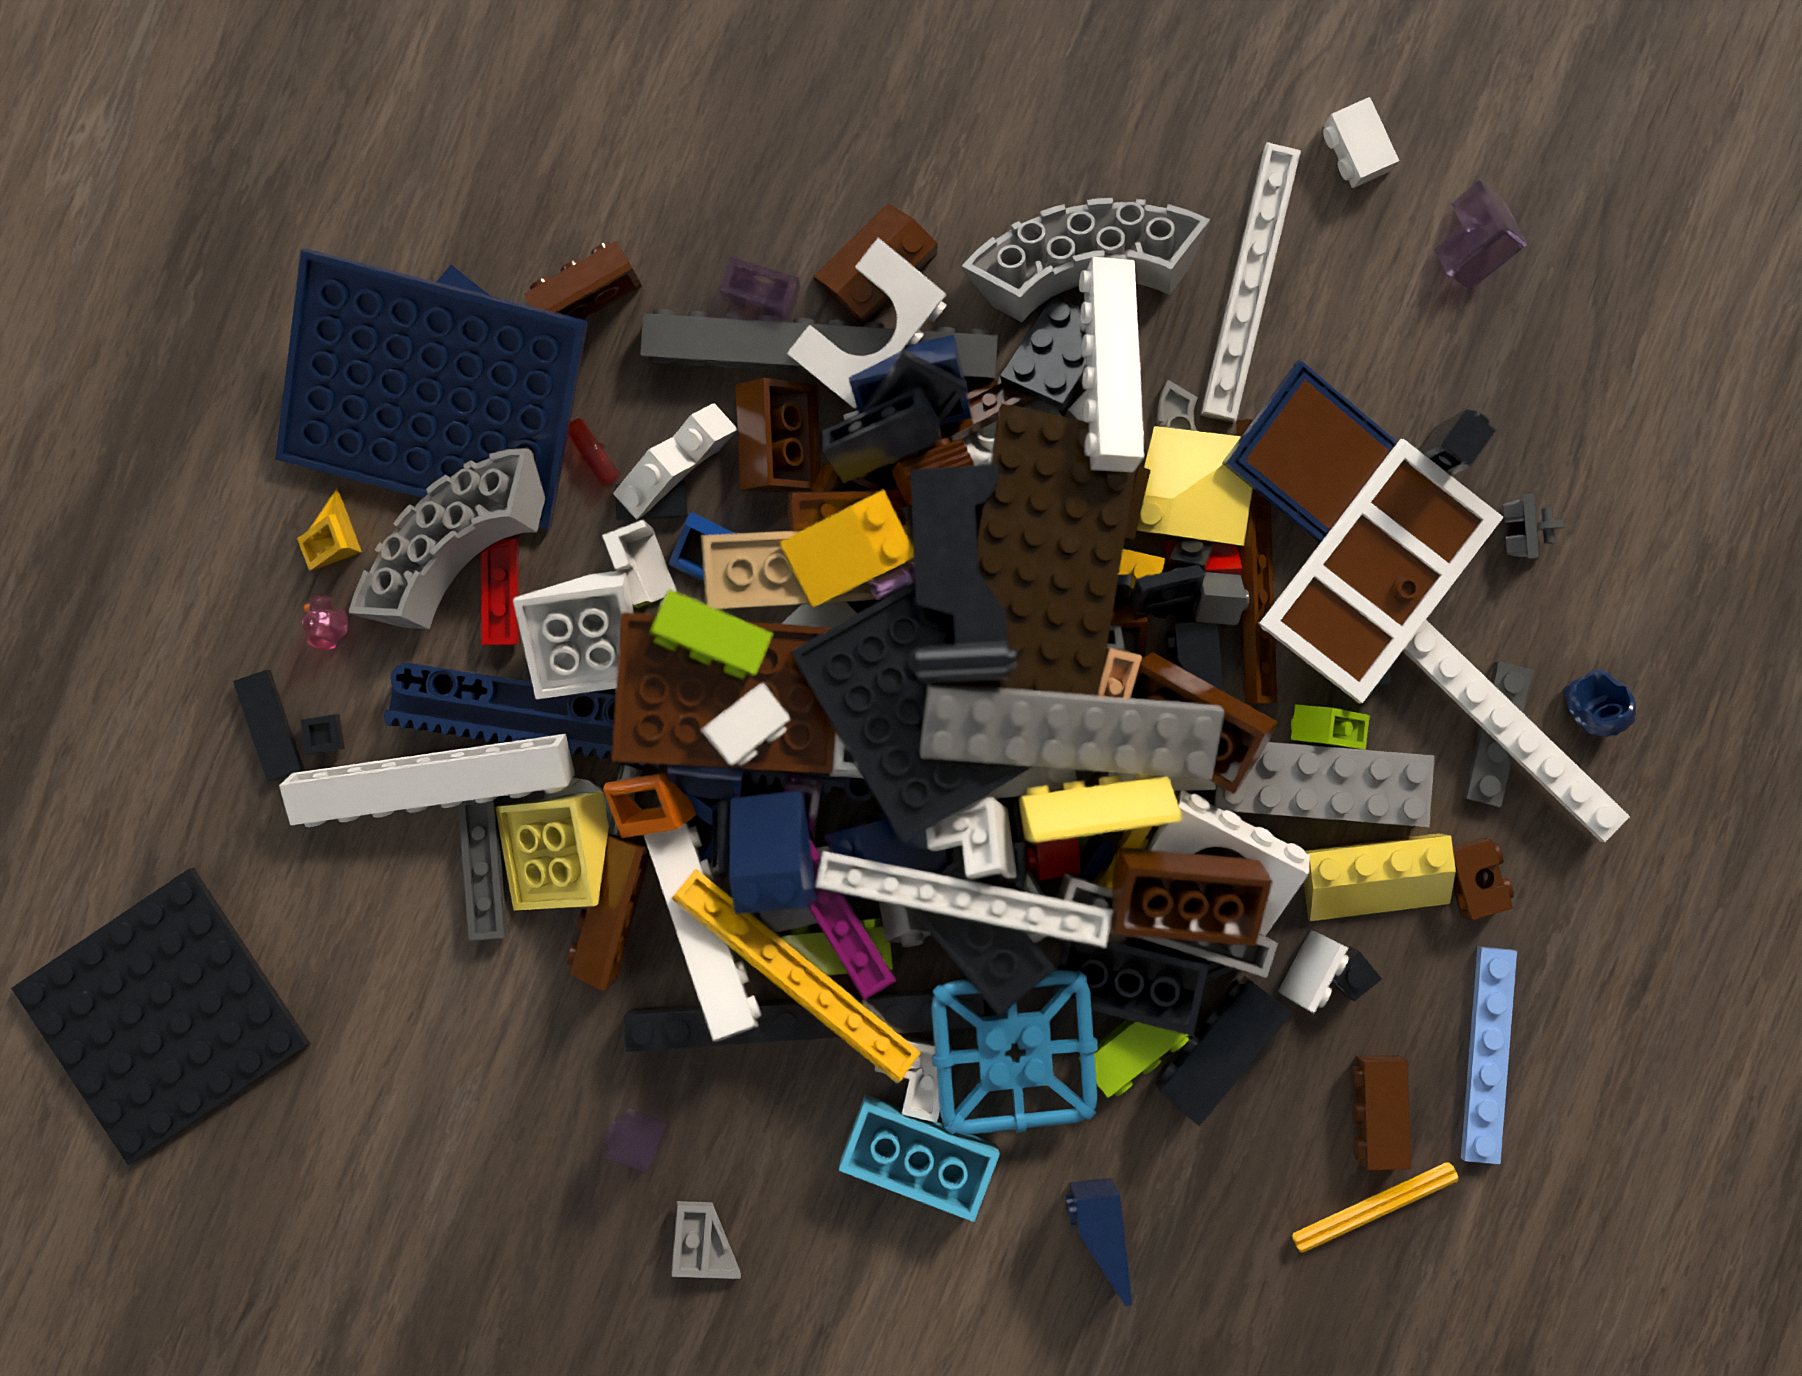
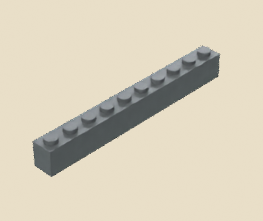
M654 309L653 314L643 313L640 356L645 363L811 373L787 354L809 325L840 350L855 356H867L880 351L890 342L896 329H887L884 324L877 322H866L864 327L850 326L848 321L830 320L828 325L814 324L815 321L809 318H794L793 323L779 322L778 317L767 315L759 316L758 320H744L743 315L735 313L723 314V318H711L708 313L701 311H690L688 316L674 315V311ZM935 327L934 331H921L924 335L919 342L950 335L955 336L966 383L987 384L995 380L998 335H990V331L986 329H970L969 334L955 333V329L951 327Z

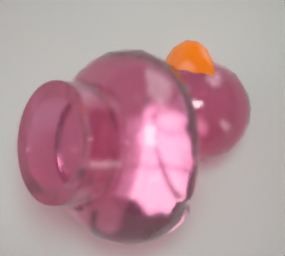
M316 594L304 606V611L307 613L303 617L302 627L308 635L307 643L310 646L320 650H331L336 647L337 640L346 635L349 628L348 617L343 610L333 611V602L329 596Z

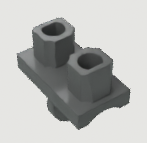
M1525 494L1522 500L1503 504L1505 524L1525 522L1526 535L1506 537L1507 555L1528 557L1529 561L1540 560L1538 531H1543L1544 544L1555 543L1554 530L1565 528L1564 520H1553V509L1542 508V522H1537L1534 494Z

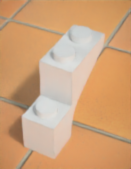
M715 403L691 414L672 438L652 447L645 453L613 494L636 520L641 518L691 470L711 455L720 451L737 431V428Z

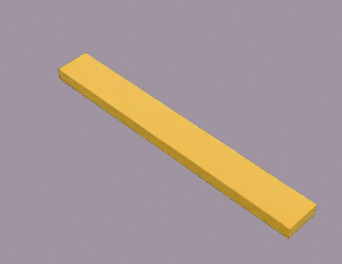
M695 869L671 899L896 1083L901 1082L921 1052L751 913L735 914L733 898Z

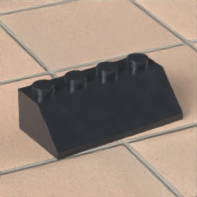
M1109 932L1106 948L1064 939L1058 970L1074 972L1079 970L1087 976L1086 982L1090 990L1091 1010L1193 1036L1211 960L1168 946ZM1054 985L1052 997L1063 985ZM1073 993L1065 1003L1077 1006L1076 993Z
M1246 976L1241 980H1234L1224 993V996L1227 998L1219 1008L1214 1006L1207 1012L1202 1020L1204 1026L1196 1036H1188V1042L1179 1049L1182 1052L1174 1063L1168 1062L1157 1075L1159 1081L1156 1086L1160 1092L1198 1126L1202 1125L1292 1014L1286 1007Z

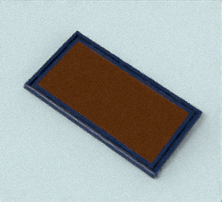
M1300 359L1293 364L1291 370L1223 460L1222 464L1317 542L1321 543L1398 441Z

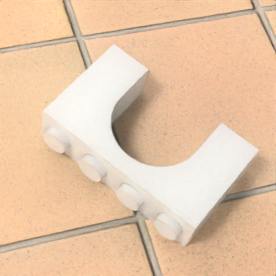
M877 238L855 267L861 274L886 293L895 306L897 326L890 342L883 349L871 355H850L840 350L809 325L787 353L855 409L857 406L849 383V377L901 352L905 347L909 348L917 344L924 335L919 330L927 319L934 322L947 306L942 302L946 293L879 238Z
M1181 790L1176 801L1182 821L1160 824L1144 850L1195 854L1199 850L1208 847H1225L1239 852L1246 859L1259 860L1273 880L1259 932L1266 936L1308 876L1310 855L1306 854L1301 847L1295 844H1287L1273 837L1268 830L1262 827H1254L1242 821L1235 813L1227 810L1223 811L1209 804L1202 796Z

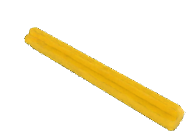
M1446 1162L1294 1232L1292 1235L1293 1241L1301 1253L1309 1251L1456 1183L1459 1180L1457 1172L1452 1164Z

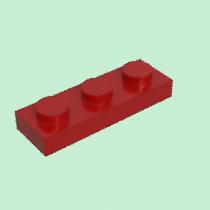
M516 538L501 539L481 551L482 645L484 646L520 645V628L513 602L515 597H519V540Z

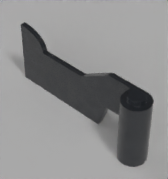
M999 464L911 470L916 605L954 616L955 645L917 647L916 663L919 684L1010 679V672L1017 671L1016 649H1008L1006 612L978 571L975 507L983 505L993 495L999 477Z

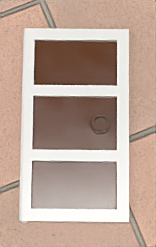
M1400 439L1260 621L1259 626L1356 702L1363 703L1502 520L1503 516L1423 455L1408 441Z

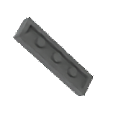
M1494 662L1490 682L1522 713L1524 712L1533 670L1503 662ZM1479 726L1463 799L1501 807L1513 757L1481 726Z
M496 798L485 803H476L475 799L462 801L458 805L469 941L507 937L499 827L495 811L497 806Z

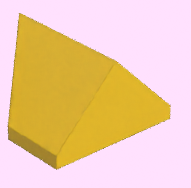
M338 487L309 530L297 538L309 571L317 570L362 552Z

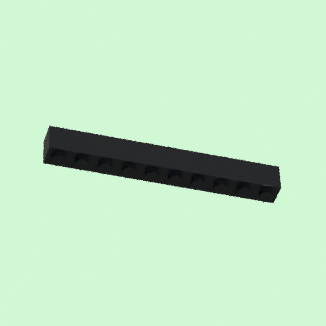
M934 989L878 992L865 1000L861 994H850L896 1033L933 1031L932 1000ZM980 993L955 995L979 1016L985 1017L984 998ZM793 998L757 1001L761 1016L756 1018L758 1027L718 1042L712 1038L702 1005L630 1009L624 1015L626 1052L836 1038L840 1036ZM946 1005L948 1030L976 1028L954 1009Z

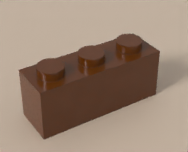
M1399 1055L1356 1056V1066L1351 1068L1352 1085L1354 1088H1357V1102H1353L1352 1105L1353 1120L1355 1124H1358V1138H1354L1353 1141L1355 1158L1368 1171L1411 1169L1408 1061Z

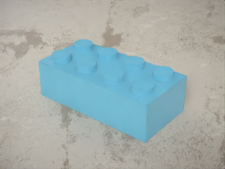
M865 1094L841 1156L839 1171L974 1222L1000 1152L998 1144L972 1134H950L944 1129L943 1123L902 1115L901 1107Z

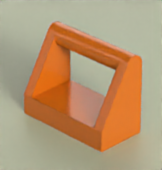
M665 773L608 782L603 787L621 838L677 830L697 815L692 801L673 782L668 780V776ZM656 789L662 807L642 810L627 794Z

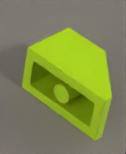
M1295 704L1294 715L1291 719V740L1366 750L1370 715L1336 708Z

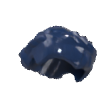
M1603 669L1592 670L1584 678L1580 677L1572 681L1570 685L1563 689L1562 693L1567 701L1569 713L1574 716L1576 723L1590 734L1603 737L1616 736L1622 731L1627 730L1635 722V698L1629 688L1624 686L1622 682L1614 679L1610 672H1606Z

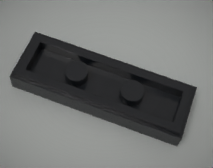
M264 670L233 681L266 781H273L304 770L271 670Z

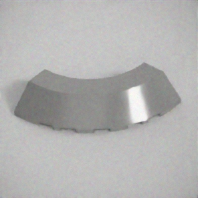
M1097 198L1087 200L1086 205L1065 208V204L1040 211L1039 217L1022 224L1020 221L1012 224L1011 230L997 239H994V237L990 238L962 265V271L994 308L1020 322H1023L1032 311L1048 299L1066 290L1078 287L1082 270L1087 269L1092 257L1135 260L1136 284L1151 287L1170 295L1189 271L1210 225V219L1170 204L1167 205V208L1147 205L1145 199H1136V203L1113 202V198Z
M523 448L489 454V459L478 463L469 461L464 464V469H461L453 476L444 475L426 489L428 494L415 507L410 504L393 523L396 529L384 540L383 544L379 542L375 548V551L379 552L370 571H363L348 613L402 628L430 629L434 614L445 591L461 569L472 558L501 539L526 532H537L545 496L532 451Z

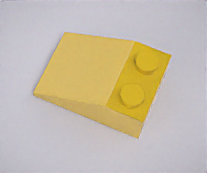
M884 490L779 542L812 608L914 558V550Z

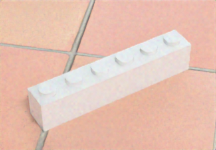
M1092 257L1087 269L1082 270L1079 279V290L1084 292L1085 300L1081 306L1080 321L1086 327V334L1083 336L1081 346L1082 356L1087 357V367H1085L1083 373V388L1088 389V400H1086L1084 406V421L1089 422V433L1085 441V453L1090 456L1091 469L1134 472L1144 457L1135 260Z
M685 823L677 830L644 835L713 1040L718 1042L758 1027L756 1018L761 1016V1012L755 996L748 997L744 983L750 981L743 961L736 963L731 947L671 899L695 869L700 871L709 880H714L708 860L701 861L697 849L703 846L697 827H690L688 823Z

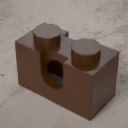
M1478 838L1453 846L1456 868L1453 891L1461 917L1476 920L1513 909L1511 898L1514 897L1512 885L1508 878H1502L1498 866L1504 862L1498 844H1494L1493 839ZM1485 869L1488 876L1487 882L1484 885L1477 886L1475 876L1479 870Z

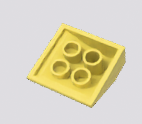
M1154 426L1144 468L1151 471L1136 531L1244 546L1253 488L1222 464L1223 460L1240 439V436Z
M603 791L576 793L495 807L513 910L598 905L609 829Z

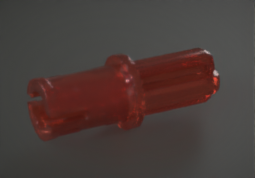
M577 418L571 421L568 435L582 454L580 459L588 463L600 481L601 486H605L617 479L621 473L617 471L604 451V443L597 441L584 419Z

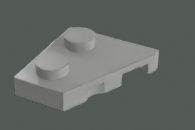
M677 1201L671 1267L672 1277L741 1279L739 1266L713 1202Z

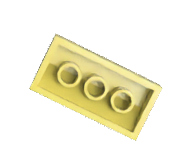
M1135 774V780L1121 782L1120 775L1099 778V785L1085 787L1084 780L1063 783V790L1049 792V786L1046 785L1027 788V795L1018 796L1024 840L1032 842L1182 821L1168 776L1157 777V775Z
M1438 833L1304 850L1306 854L1310 855L1309 874L1304 880L1308 921L1450 904L1456 874L1451 835Z

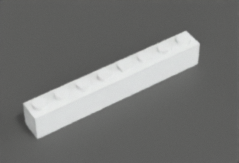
M566 734L297 772L292 773L279 787L290 825L304 824L305 827H314L325 823L326 820L338 819L339 822H349L359 818L361 815L368 814L379 818L390 815L396 810L406 809L408 813L422 811L428 806L441 804L442 808H450L461 804L462 801L475 799L476 803H485L494 800L497 796L510 795L511 798H520L529 795L531 791L544 790L545 793H556L568 786L575 775Z

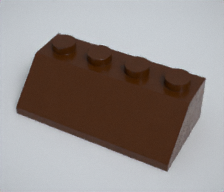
M1153 652L1144 657L1140 662L1130 699L1217 705L1222 707L1224 715L1212 779L1208 780L1236 794L1263 753L1278 722Z
M607 836L598 905L588 906L587 910L582 909L578 918L576 929L580 930L581 934L578 944H572L568 955L567 964L572 965L570 975L601 990L606 991L617 981L650 858L647 843L629 838H621V836Z
M1119 848L1112 878L1113 932L1118 935L1256 946L1273 880L1259 860Z

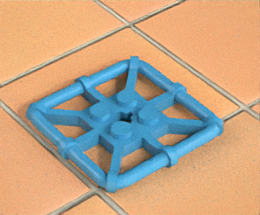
M1070 970L1053 971L1035 987L1063 986L1041 1011L1017 1014L1015 1003L1006 1011V1015H1001L1000 1017H981L955 996L979 993L968 979L948 982L943 986L937 985L933 990L934 997L932 1000L935 1045L932 1065L937 1069L940 1114L945 1130L950 1134H977L1015 1129L1017 1133L1026 1132V1128L1073 1124L1084 1121L1086 1118L1092 1119L1096 1114L1094 1109L1097 1103L1094 1052L1098 1050L1097 1039L1093 1038L1091 998L1086 975L1079 970L1076 972ZM1076 993L1079 1038L1051 1041L1049 1021L1072 994ZM946 1005L950 1006L976 1027L977 1048L949 1050ZM1018 1043L1019 1049H1024L1023 1054L1019 1055L1017 1059H1011V1056L1008 1055L1005 1056V1051L1011 1050V1044ZM1080 1052L1083 1099L1053 1075L1052 1054ZM979 1062L980 1082L954 1110L951 1066L954 1064ZM1048 1085L1075 1108L1025 1114L1023 1088ZM1012 1089L1014 1115L964 1120L988 1091Z

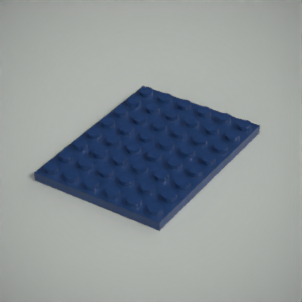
M303 249L300 252L275 460L424 498L428 494L426 489L444 475L453 476L461 469H464V464L469 461L478 463L489 459V454L527 448L532 451L545 496L538 528L548 530L552 527L588 321L319 251Z

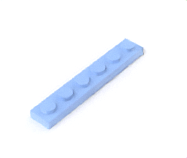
M1477 946L1461 1159L1468 1162L1500 1164L1517 959V951L1512 949Z

